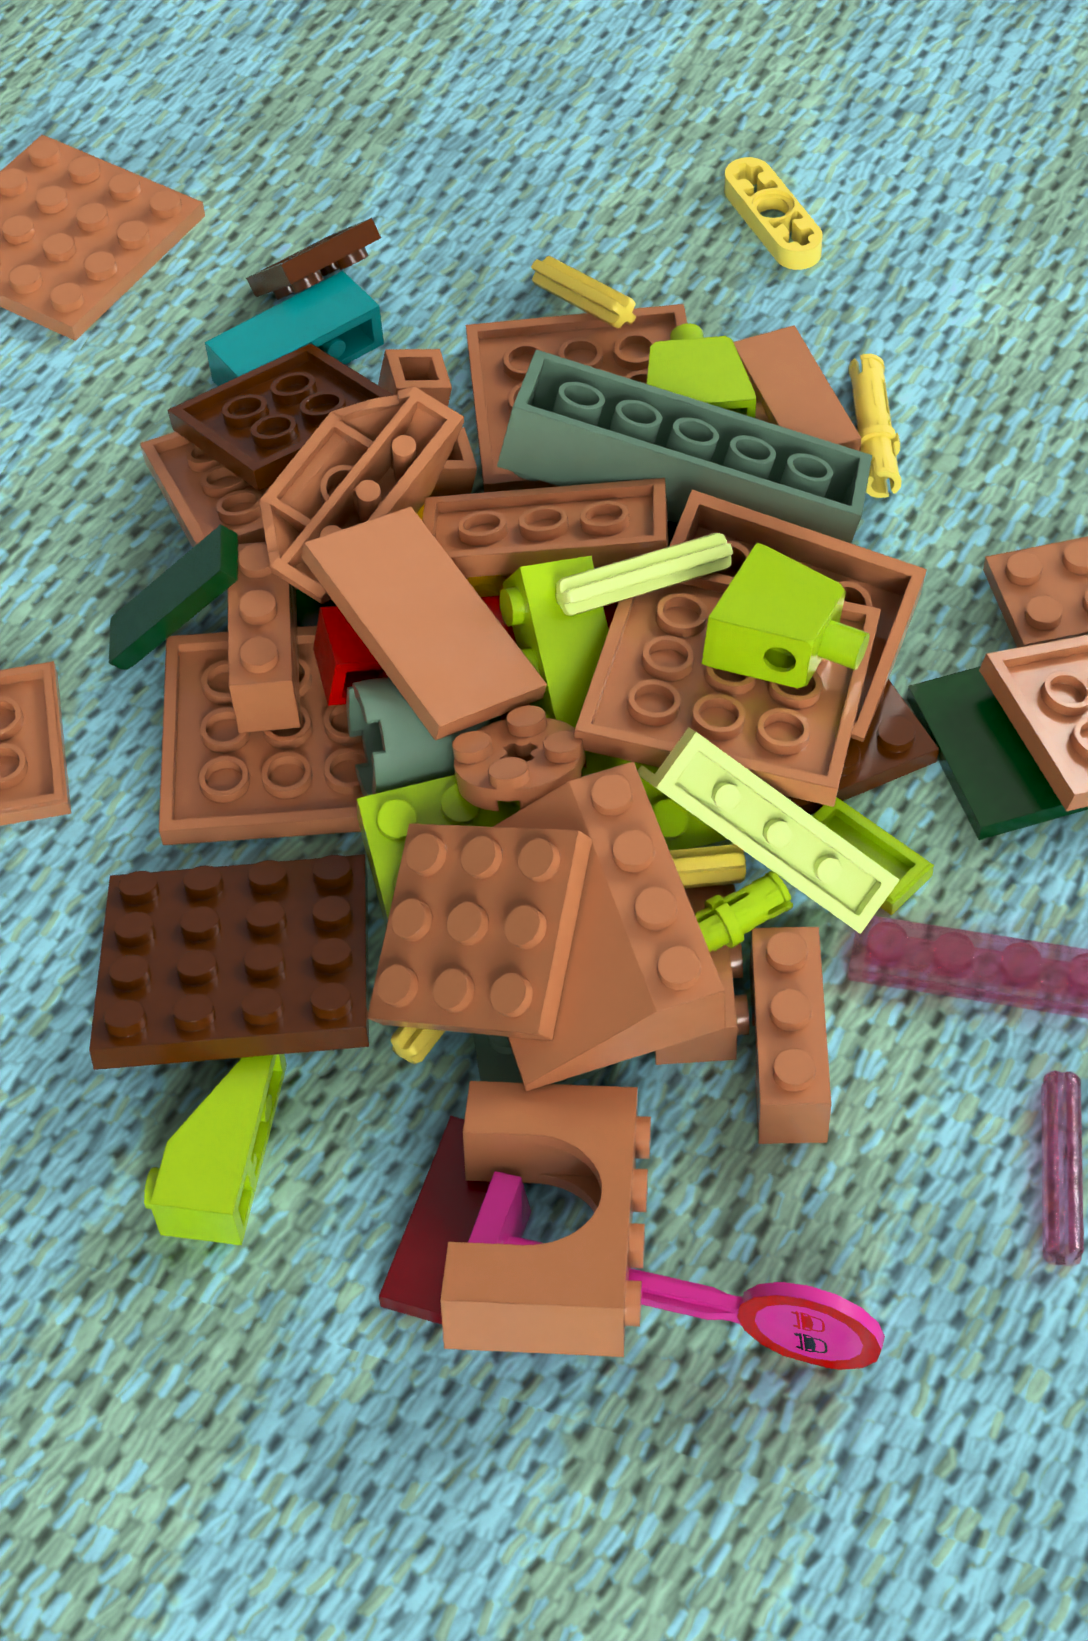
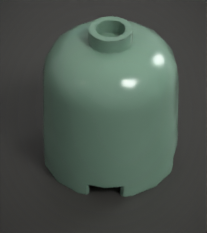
M389 677L363 679L360 682H353L351 687H347L346 708L349 736H362L367 762L355 764L363 796L455 775L452 747L454 739L462 733L476 731L484 726L501 721V717L497 716L435 741Z

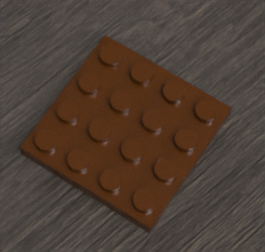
M365 854L350 856L328 855L322 858L290 861L265 860L254 864L218 867L204 865L192 869L158 872L135 871L129 874L110 875L89 1047L94 1070L369 1047L368 874Z

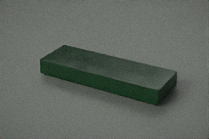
M220 524L111 617L109 664L121 670L133 667L238 580V534Z

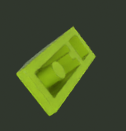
M284 1054L242 1057L167 1141L160 1168L152 1167L150 1169L144 1190L145 1207L152 1210L160 1235L242 1245L287 1067Z

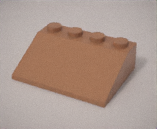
M691 490L670 546L714 533L723 534L727 542L732 546L731 566L726 570L716 573L735 577L755 544L760 543L842 584L846 591L844 601L881 609L851 738L864 742L920 598L927 569Z
M634 761L568 781L493 826L579 830L592 838L553 1039L549 1041L507 1037L526 1092L726 1029L725 990Z

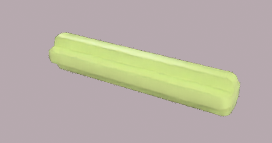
M714 533L564 577L556 583V600L564 614L573 616L726 570L731 566L732 546L727 542L723 534Z

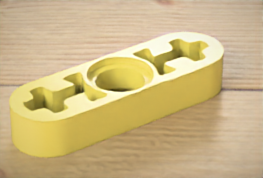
M753 157L739 158L729 163L725 169V196L774 259L783 267L793 270L807 269L817 264L822 254V231L773 169L765 161ZM757 184V192L754 194L753 185ZM774 209L782 211L785 215L769 218L762 216L760 213ZM792 231L791 238L794 242L789 243V233Z

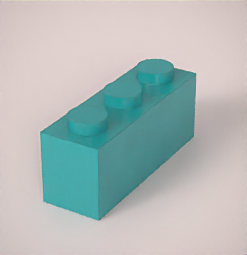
M342 270L206 341L205 347L212 381L217 386H220L310 343L346 365L384 344L380 306Z

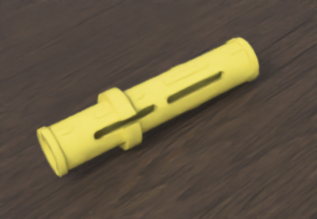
M862 354L860 355L862 372L860 373L859 363L855 358L850 362L848 372L852 384L857 429L861 437L860 451L872 455L866 493L875 498L889 497L888 478L891 491L894 494L901 488L902 481L896 457L900 451V438L898 433H895L891 423L884 362L877 355Z

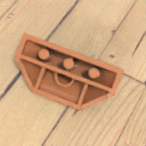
M415 386L397 391L398 395L374 398L331 411L259 500L271 572L321 604L331 600V597L301 558L304 542L408 507H412L417 514L425 503V497L431 496L464 424V416Z

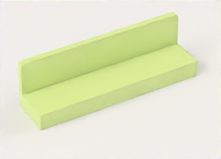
M689 727L655 774L642 765L638 770L640 777L860 934L899 882V879Z

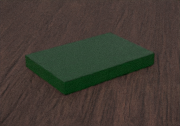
M981 666L908 686L907 701L916 718L939 748L938 761L978 840L1088 810V807L1070 811L1065 810L980 673L979 669Z

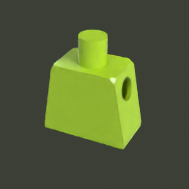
M686 323L672 330L670 340L656 341L650 346L647 374L648 385L755 418V391L731 338L726 336L704 337L703 330L698 325Z
M756 543L708 617L702 664L719 670L794 688H801L807 686L822 659L857 670L866 652L870 634L840 623L846 594L842 584L766 545Z

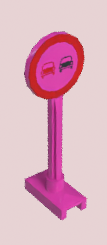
M494 1171L468 1243L543 1244V1242L522 1238L531 1209L521 1177ZM629 1268V1280L642 1281L641 1305L706 1320H726L738 1323L743 1327L744 1331L761 1345L785 1357L830 1369H860L877 1362L882 1350L885 1335L879 1322L862 1307L831 1292L808 1285L773 1282L757 1284L744 1291L743 1296H734L711 1286Z

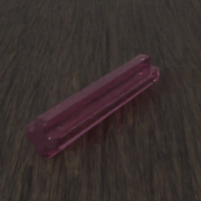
M1054 1070L1045 1074L1041 1086L1043 1258L1051 1265L1076 1266L1081 1262L1084 1252L1081 1079L1072 1071L1060 1072Z

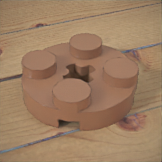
M529 705L515 708L507 714L505 720L494 722L476 731L462 733L454 739L452 747L458 790L467 802L484 810L499 811L498 801H519L521 810L566 782L582 777L581 770L583 766L587 768L582 738H574L575 728L560 720L546 718L545 711L538 706Z

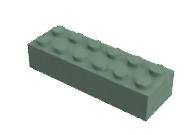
M535 350L512 408L497 467L512 471L518 477L525 480H541L557 486L665 478L668 521L679 523L691 490H695L852 543L862 517L872 455Z

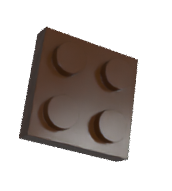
M370 218L335 232L246 279L256 297L273 291L276 299L279 300L324 280L323 276L338 269H345L367 258L369 255L365 246L381 239V236L373 219Z

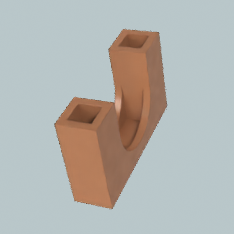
M469 1082L463 1127L466 1181L491 1182L494 1171L519 1176L522 1178L523 1183L551 1185L575 1194L591 1207L594 1214L577 1231L559 1240L544 1244L512 1245L448 1242L440 1300L444 1349L624 1357L626 1326L640 1327L642 1281L629 1280V1268H643L645 1224L632 1223L633 1212H647L648 1169H636V1159H650L651 1117L638 1116V1087L549 1084L526 1092L523 1083Z

